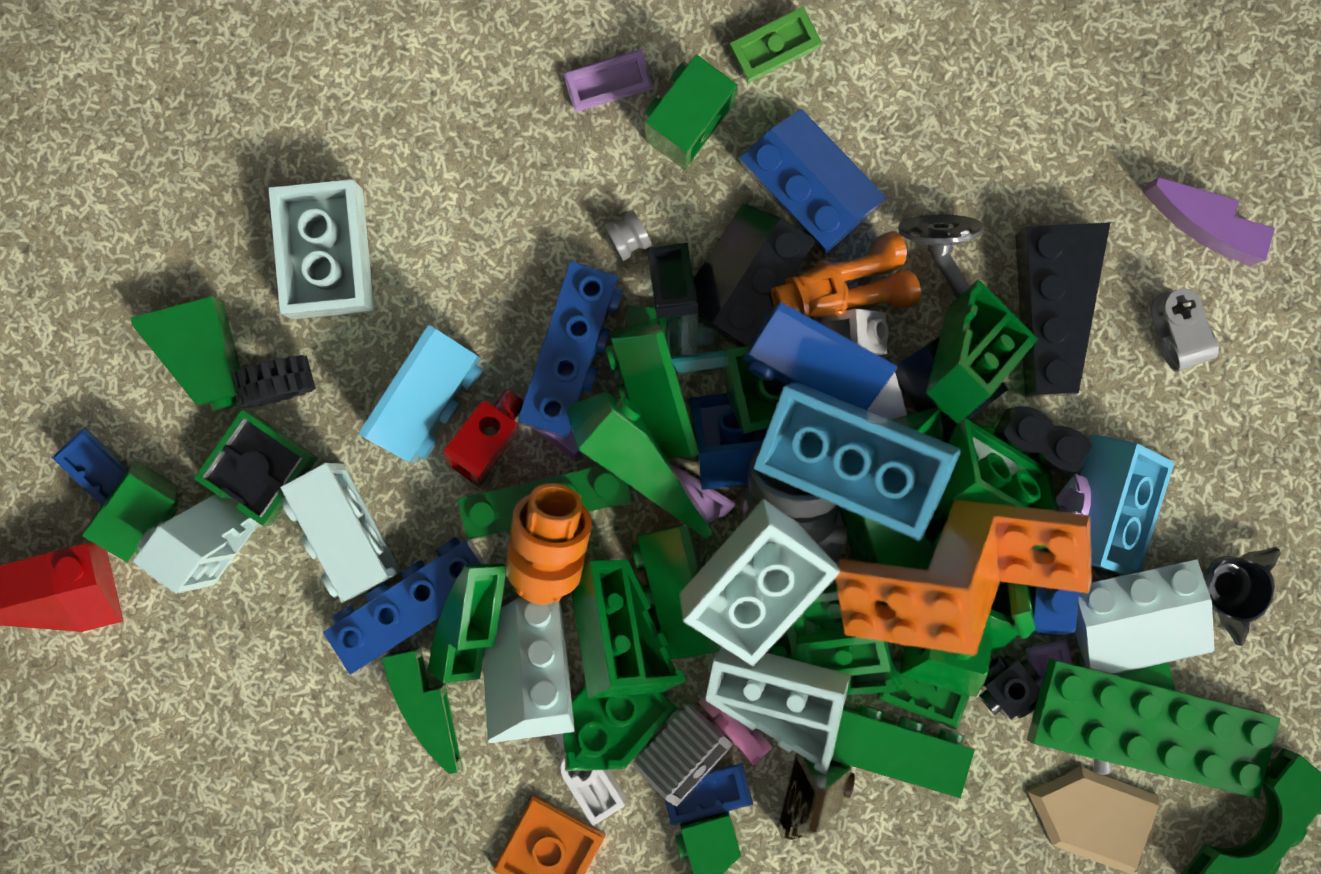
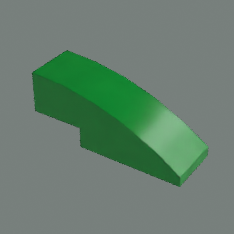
M503 563L466 565L456 579L437 624L427 669L442 683L480 679L485 647H495L506 576V565Z
M421 647L389 653L382 657L389 686L398 708L411 731L429 755L448 774L457 773L462 766L446 684L429 687Z

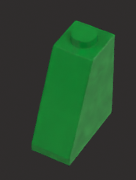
M211 296L130 318L134 329L195 404L211 406L212 411H220L237 406L235 399H238L232 373L237 372L236 370L241 368L222 300Z

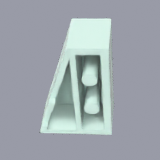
M722 646L713 661L706 701L750 729L754 730L756 727L779 741V747L789 753L791 750L797 752L813 762L815 769L826 775L835 747L850 675L765 653L752 666Z

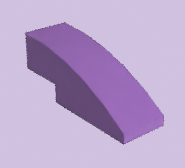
M1160 177L1146 184L1144 194L1154 206L1177 228L1201 245L1249 266L1267 259L1275 228L1235 217L1239 200Z

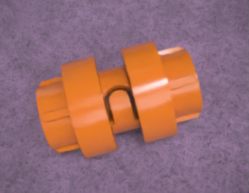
M549 483L535 487L530 495L518 502L513 512L510 531L511 540L508 544L505 563L506 575L511 584L516 588L519 596L531 603L543 605L558 602L562 596L573 591L581 579L592 519L589 511L582 504L581 496L565 485Z

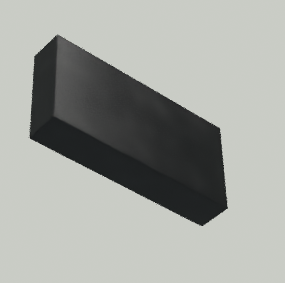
M688 243L647 248L656 318L698 314V303Z

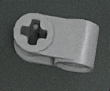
M1183 288L1173 292L1161 293L1155 297L1150 307L1151 318L1161 342L1163 356L1168 366L1174 372L1188 369L1218 357V343L1210 329L1198 294L1190 289ZM1178 303L1180 311H1177L1174 315L1172 307Z

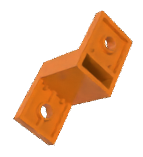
M955 500L928 571L839 560L837 566L840 573L836 576L844 633L847 636L976 655L1000 581L1083 593L1089 592L1091 585L1090 515ZM1034 546H1047L1052 553L1041 552ZM877 600L886 601L889 607L880 604Z

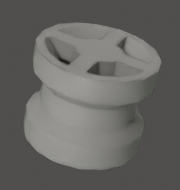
M633 209L626 212L624 218L617 223L610 221L603 225L622 261L630 258L632 251L652 246L641 221Z

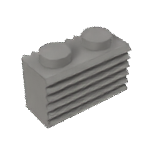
M691 703L671 714L666 723L667 728L656 739H650L638 753L639 758L633 762L636 770L666 801L676 807L734 745Z

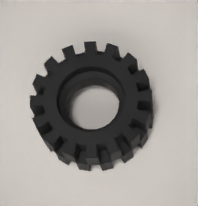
M304 355L263 361L260 364L246 366V368L232 373L239 404L242 408L277 403L285 399H292L295 396L305 395L316 389L308 358Z

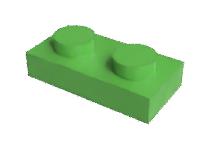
M803 6L731 42L729 49L747 84L820 48L822 41Z

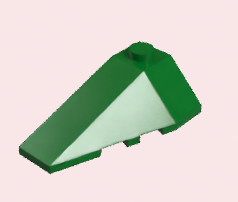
M605 391L572 404L566 410L578 450L708 539L713 532L703 510L641 420L640 416L642 414L632 402L624 397H621L618 401Z

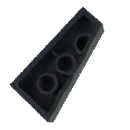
M1111 222L1030 226L1015 234L1020 321L1038 338L1023 357L1025 398L1066 396L1079 393Z

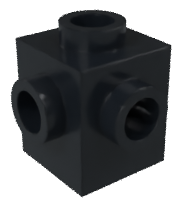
M1009 655L1003 658L999 656L989 662L987 678L981 688L983 692L979 697L994 715L1000 712L1010 720L1016 716L1020 719L1035 710L1036 700L1040 692L1037 682L1041 680V677L1026 659L1019 662V660ZM1013 683H1019L1021 686L1009 695V687Z

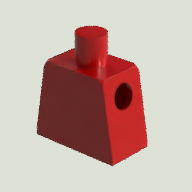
M508 389L503 392L494 406L483 400L443 450L446 465L477 487H480L518 434V424L514 420L520 413L524 401ZM486 427H494L498 430L493 436H487L482 433Z

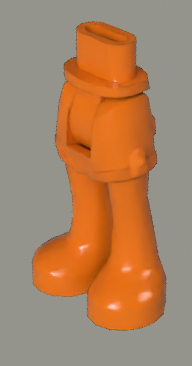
M890 231L876 238L869 253L842 262H818L815 268L797 277L787 278L784 285L773 287L771 289V297L774 306L782 302L807 317L829 315L839 317L846 310L874 303H887L896 308L913 307L919 303L921 288L916 275L910 270L897 272L874 283L850 289L847 288L846 281L890 273L903 266L907 257L905 242L898 232Z

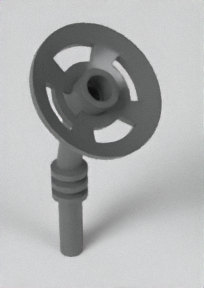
M935 214L913 217L899 224L898 232L902 237L916 243L928 245V252L932 253V258L957 298L970 287L950 252L953 251V245L979 237L984 230V225L981 221L961 215ZM915 231H916V232H918L920 235H919V237H918V236H913V235H910V234H911L912 232H915Z

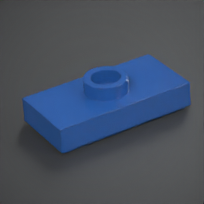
M86 427L79 431L51 457L101 505L128 469Z
M743 763L709 771L677 807L665 800L671 826L753 805Z

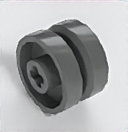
M760 447L754 452L749 462L748 487L743 504L744 519L764 499L798 522L816 543L822 542L834 530L839 505L755 470L754 466L762 448Z

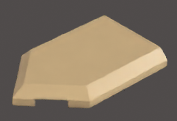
M1081 766L1065 772V775L1044 785L1040 784L1027 790L1053 846L1128 874H1132L1137 869L1159 808V795L1098 774Z

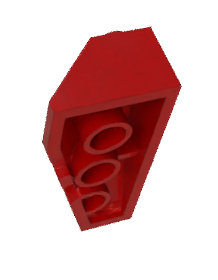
M85 543L0 565V626L83 632L124 622L108 552L95 543Z

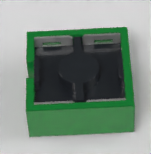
M242 409L194 479L221 498H234L238 501L235 508L261 526H271L283 510L281 499L285 498L280 487L308 473L319 457L254 412Z

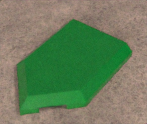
M585 685L572 699L574 732L563 733L565 771L624 770L668 720L671 714L675 712L677 707L662 692L588 699Z

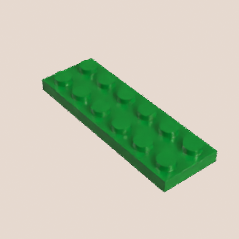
M1048 658L1027 741L1035 745L1259 799L1281 718Z

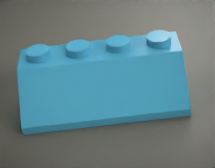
M797 382L785 386L754 469L920 540L946 488L961 449Z

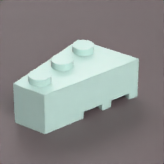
M215 494L159 525L157 529L153 527L148 530L137 545V549L140 552L133 560V563L175 594L212 586L226 570L259 523L235 508L238 501L234 498H221Z

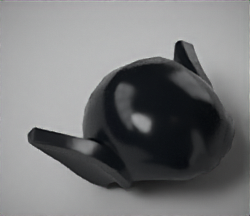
M1277 547L1248 552L1241 557H1219L1213 560L1203 574L1212 599V609L1218 613L1221 624L1238 646L1245 644L1250 630V623L1261 618L1273 601L1275 582L1271 570L1275 567L1281 554L1280 549Z

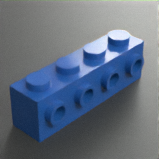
M570 261L518 418L521 425L568 439L572 428L566 410L572 404L580 402L583 391L591 393L598 372L597 368L592 367L596 351L604 353L605 345H607L611 329L604 328L609 312L617 314L624 290L617 289L618 276Z
M457 537L451 539L435 550L439 556L437 559L426 566L422 560L417 561L400 572L404 580L392 588L385 582L365 595L368 603L355 611L352 605L329 618L333 626L325 630L323 634L350 675L440 617L446 599L463 568L466 565L486 564L471 539L464 540L461 543Z

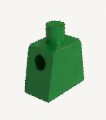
M987 633L982 634L976 655L904 645L899 676L976 697L987 678L993 637Z

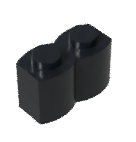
M1026 406L1006 409L995 429V437L1023 454L1029 453L1036 462L1054 472H1079L1092 447L1088 438L1079 431L1066 426H1055L1045 414Z

